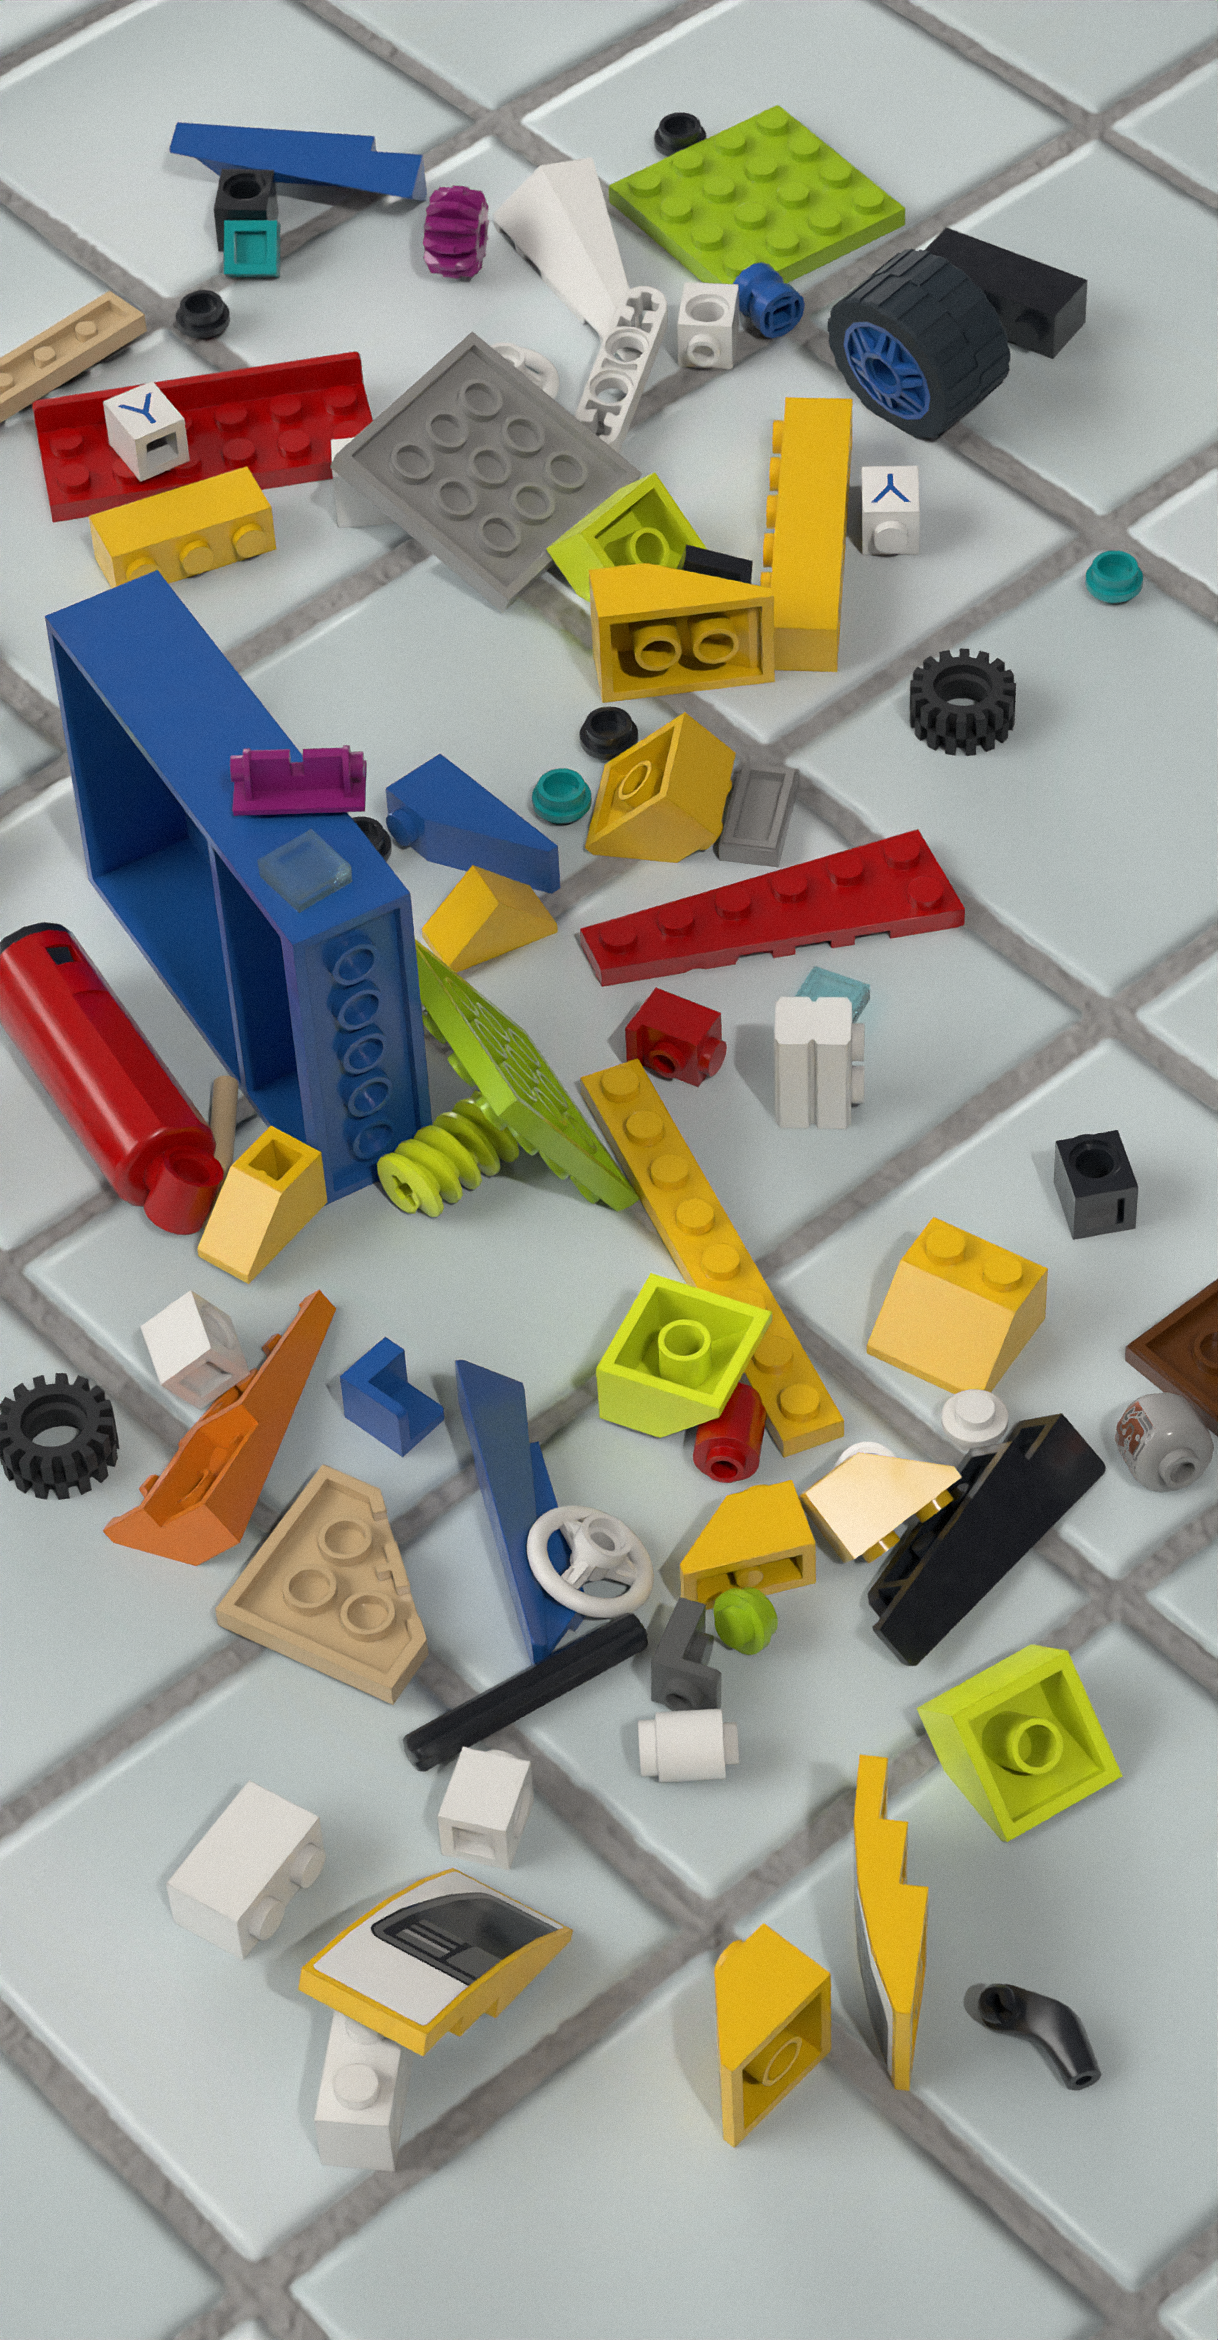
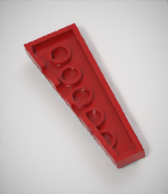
M919 829L580 928V941L601 986L604 987L682 974L693 969H712L736 965L740 955L764 952L771 953L773 958L796 955L795 946L829 941L832 949L855 945V936L888 931L889 937L892 939L957 928L965 925V908Z

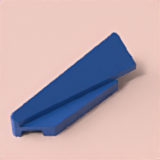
M177 122L169 148L172 154L197 159L219 176L222 169L274 170L275 182L347 187L425 201L427 197L423 155L379 152L376 150L375 136Z
M455 1360L458 1402L474 1455L475 1473L531 1665L551 1655L568 1630L575 1632L586 1617V1615L577 1613L562 1605L548 1594L533 1574L527 1557V1538L531 1527L544 1513L558 1508V1504L539 1441L529 1443L526 1397L523 1382L466 1360ZM559 1528L550 1535L547 1542V1552L552 1566L561 1576L571 1566L570 1555L572 1550ZM582 1586V1587L579 1589V1591H581V1592L584 1593L583 1586Z

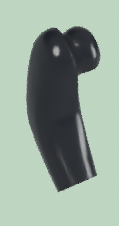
M991 1984L980 1993L978 2011L985 2025L995 2032L1040 2044L1052 2058L1069 2090L1085 2089L1101 2078L1102 2074L1084 2025L1071 2008L1058 2000L1011 1984Z

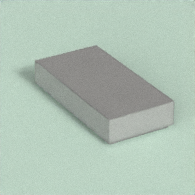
M741 762L719 843L720 861L779 867L800 784V769Z

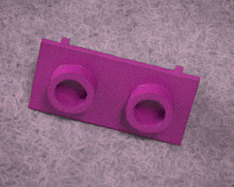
M343 745L341 748L303 749V762H291L290 749L251 750V748H244L243 755H232L230 757L231 781L234 782L233 816L363 812L366 807L367 762L364 760V752H351L350 745Z

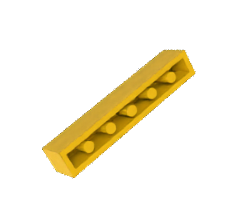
M786 397L784 420H773L772 453L781 454V457H770L769 490L778 491V495H767L766 529H775V533H764L763 567L772 568V572H761L760 586L772 588L774 595L775 670L837 672L853 442V399Z

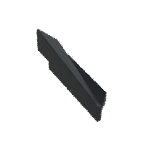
M1063 1413L1021 1420L1006 1443L970 1449L956 1468L962 1477L947 1488L954 1499L923 1523L919 1521L867 1593L869 1605L880 1618L872 1626L873 1631L902 1664L917 1666L1105 1473L1106 1467L1102 1459Z

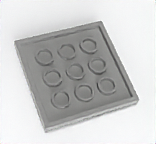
M473 331L335 455L330 466L332 470L502 613L555 564L546 550L548 546L617 490L639 480L642 475L638 469Z

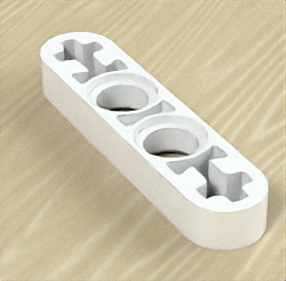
M650 286L631 288L623 293L619 299L574 415L575 418L595 434L598 429V421L603 422L605 435H600L599 438L618 454L623 446L668 325V306L665 295L658 289ZM643 310H648L641 323L642 330L636 328L635 316H640ZM625 347H633L642 353L639 358L629 362L618 360L613 356L616 351ZM610 388L622 390L627 394L624 399L615 403H606L597 397L600 392Z

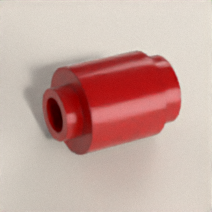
M738 1382L720 1417L697 1426L693 1461L702 1473L715 1481L732 1483L751 1477L759 1467L767 1412L762 1404L760 1394L753 1387Z

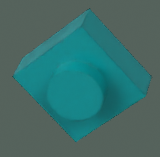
M224 220V275L226 277H280L281 224L277 220Z

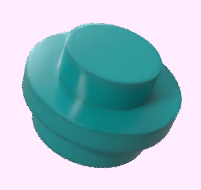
M1118 550L1106 551L1096 556L1087 569L1085 585L1089 593L1099 600L1108 603L1125 602L1136 597L1142 590L1143 573L1138 566L1137 560L1132 555Z
M566 768L553 769L544 773L538 780L532 793V805L536 814L544 820L554 823H568L578 820L589 811L592 804L591 790L587 783L584 782L583 777L578 772Z

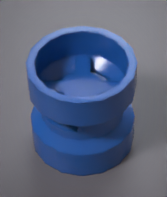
M762 262L752 264L736 277L733 284L739 285V311L744 316L750 317L752 323L766 337H781L790 332L799 323L805 308L804 298L790 284L783 283V278L769 264Z

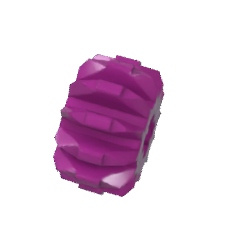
M452 185V187H439L430 196L429 206L426 208V220L423 225L424 239L422 242L424 245L423 258L430 273L441 274L445 278L460 279V277H473L482 268L483 258L486 256V244L489 239L488 226L490 222L488 219L489 206L482 191L472 190L467 186Z

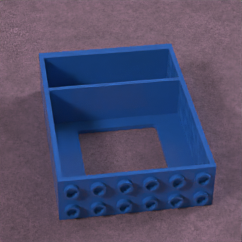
M158 570L46 615L45 622L89 882L228 1074L238 1081L239 1089L267 1128L273 1126L322 1153L327 1203L324 1206L380 1181L377 1171L379 1159L385 1154L395 1153L396 1148L401 1142L414 1139L417 1131L422 1127L433 1126L411 893L347 812L233 816L234 782L231 781L230 757L232 755H243L244 748H251V750L290 749L291 762H303V755Z

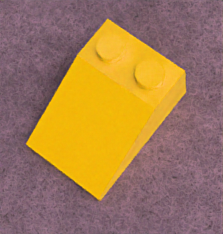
M650 563L589 570L593 658L602 703L775 682L774 595L772 588Z

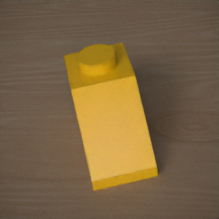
M788 1480L772 1485H755L743 1492L725 1497L680 1563L682 1598L705 1604L706 1610L714 1608L715 1600L719 1595L732 1588L743 1589L745 1587H752L761 1591L766 1596L816 1583V1542L793 1481Z

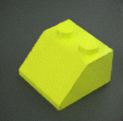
M654 472L617 490L548 546L546 550L576 594L590 602L589 570L641 563L677 569L686 544L703 549L707 548Z
M650 1273L596 1368L600 1418L658 1438L719 1418L771 1324L772 1312Z
M1031 1644L916 1708L943 1770L1001 1841L1009 1842L1122 1777L1115 1757L1067 1650Z

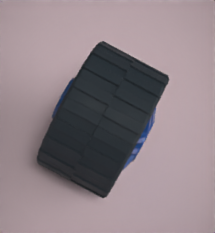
M907 249L897 253L843 297L830 311L827 331L829 332L828 341L835 357L834 361L839 371L843 374L845 382L868 410H871L875 415L905 433L913 435L914 438H936L943 434L1000 386L1010 370L1009 362L1011 357L1010 348H1008L1007 343L1008 337L994 306L992 307L984 292L973 283L964 271L952 265L949 260L942 256L933 255L929 251Z

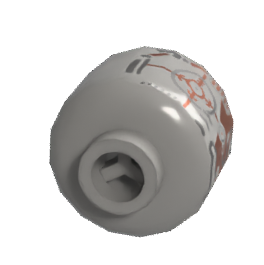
M1169 1392L1144 1395L1128 1406L1117 1423L1115 1441L1118 1451L1134 1478L1148 1490L1170 1492L1187 1487L1203 1475L1212 1461L1214 1445L1210 1432L1193 1405L1181 1395Z

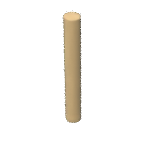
M220 1076L214 1080L210 1128L217 1143L214 1157L220 1162L224 1175L210 1212L203 1222L204 1230L229 1169L233 1164L239 1083L231 1076Z

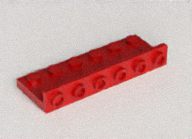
M357 351L154 382L185 420L190 461L140 482L109 444L103 401L144 384L36 400L32 403L53 523L86 518L246 466L261 490L333 479L332 469L330 468L332 464L331 440L356 437L373 421L363 382L362 361Z

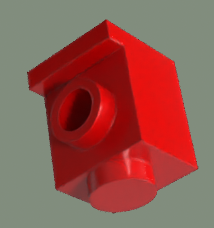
M655 987L625 1027L627 1062L638 1058L642 1066L651 1068L664 1077L676 1078L696 1087L701 1085L707 1075L714 1076L719 1071L726 1055L727 1044L722 1040L721 1012Z

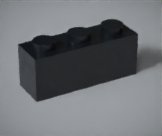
M947 227L925 249V251L932 252L933 255L942 256L949 260L952 265L964 271L976 286L980 287L992 307L994 306L998 313L1009 343L1054 359L1086 323L1087 279Z

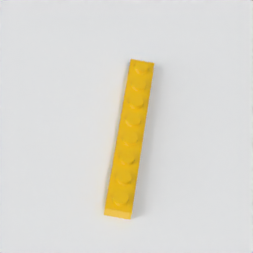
M637 1058L580 1077L582 1097L632 1187L639 1196L642 1205L686 1284L772 1312V1322L740 1381L753 1387L760 1394L762 1404L767 1412L765 1426L783 1458L844 1437V1419L639 1059Z

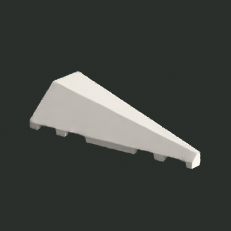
M593 158L540 165L493 214L495 229L499 234L502 232L507 233L515 242L516 252L523 260L529 258L541 270L542 281L583 325L589 323L598 332L602 345L618 301L623 293L630 288ZM635 316V327L641 329L638 316ZM625 347L616 351L621 359L627 362L636 360L642 355L638 349L633 347Z

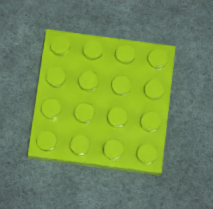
M779 105L764 110L751 118L722 130L709 138L609 185V202L703 283L733 284L736 277L744 269L752 264L761 262L769 264L783 278V283H789L905 226V207Z
M415 939L420 998L426 1008L422 1012L423 1024L439 1042L445 1044L448 1041L454 1052L447 1059L456 1073L470 1087L477 1085L483 1095L476 1100V1103L486 1118L500 1131L508 1126L516 1141L530 1155L533 1156L539 1151L545 1163L560 1179L565 1180L570 1176L576 1188L590 1203L595 1204L602 1199L617 1212L636 1203L640 1199L528 1033Z

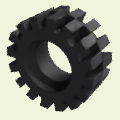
M959 648V657H952L950 650L940 652L939 662L932 656L923 660V669L916 667L913 672V680H910L909 721L911 728H915V736L919 741L927 738V747L935 751L941 744H944L945 754L954 756L956 755L957 748H965L966 756L976 755V746L979 745L982 746L985 752L995 749V740L1003 743L1008 738V730L1013 731L1015 725L1016 683H1014L1013 672L1011 669L1005 671V662L999 658L989 663V653L979 651L976 658L970 657V649ZM970 699L979 703L960 706L950 704L947 701Z
M55 1373V1383L47 1385L44 1375L33 1378L35 1388L30 1391L21 1383L13 1389L15 1401L4 1397L0 1403L1 1465H3L4 1474L9 1481L15 1479L16 1488L25 1494L33 1485L35 1497L47 1500L50 1489H56L58 1500L70 1499L68 1488L73 1486L78 1487L81 1495L91 1491L90 1478L93 1477L102 1483L109 1476L107 1465L115 1467L118 1460L117 1449H119V1439L110 1399L106 1400L104 1390L98 1385L90 1390L89 1380L79 1375L73 1385H69L67 1373ZM68 1426L82 1431L74 1440L59 1446H41L32 1442L38 1434L53 1427Z

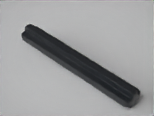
M625 1613L408 1733L403 1738V1744L409 1761L419 1772H425L460 1753L463 1747L469 1748L643 1651L648 1646V1634L644 1625L635 1614Z

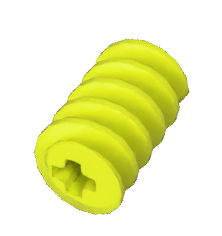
M474 1090L470 1098L458 1101L451 1112L440 1114L433 1122V1126L422 1127L417 1131L414 1139L401 1142L396 1148L395 1153L385 1154L379 1159L377 1171L381 1184L390 1200L401 1210L409 1214H415L416 1210L420 1208L427 1215L438 1217L444 1210L442 1198L449 1203H457L463 1196L461 1185L468 1189H476L482 1182L480 1171L487 1176H494L501 1168L499 1158L505 1162H513L518 1158V1144L509 1131L508 1126L500 1131L486 1118L478 1107L476 1100L483 1095L481 1091Z

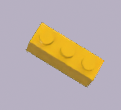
M247 466L88 516L95 560L111 588L156 570L170 584L276 550L272 507Z

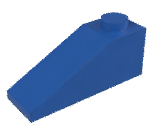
M441 753L385 788L388 810L386 824L390 834L400 845L410 846L427 861L463 871H468L474 865L527 884L532 889L550 894L561 888L558 845Z

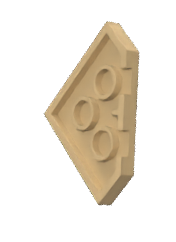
M322 1464L216 1607L217 1623L225 1629L394 1705L429 1655L426 1634L421 1618L418 1617L411 1595L410 1583L397 1541L395 1542L381 1490Z

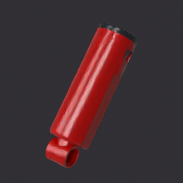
M41 922L24 926L4 937L0 941L1 1026L118 1197L132 1206L144 1207L147 1217L156 1226L167 1232L177 1235H190L198 1232L203 1227V1222L210 1212L224 1175L220 1162L214 1157L217 1143L210 1126L73 932L61 924Z

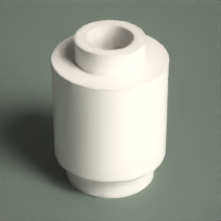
M722 1708L655 1712V1719L638 1720L641 1777L659 1776V1783L726 1779L725 1765L739 1764L737 1722L723 1723Z

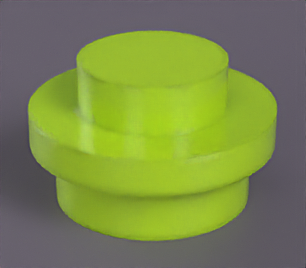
M745 1587L743 1589L732 1588L719 1595L715 1600L713 1608L715 1629L726 1645L746 1655L757 1654L769 1645L771 1636L777 1630L778 1618L774 1606L761 1591L752 1587Z

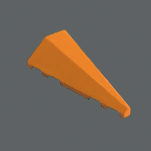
M320 1290L303 1299L299 1304L300 1311L283 1336L278 1333L272 1335L262 1346L263 1351L268 1357L259 1370L256 1368L250 1370V1375L220 1395L179 1441L178 1446L180 1448L160 1477L156 1474L150 1475L138 1488L145 1498L143 1502L127 1513L112 1518L105 1526L103 1532L113 1543L198 1566L241 1542L336 1311L335 1306Z

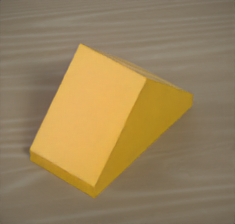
M474 865L470 867L422 927V937L434 955L456 973L558 932L556 921L529 885Z

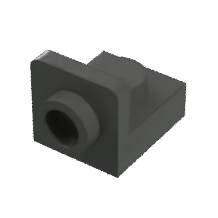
M679 1597L651 1660V1701L663 1704L671 1711L721 1708L722 1674L719 1670L707 1666L713 1649L714 1636L706 1633L705 1604Z

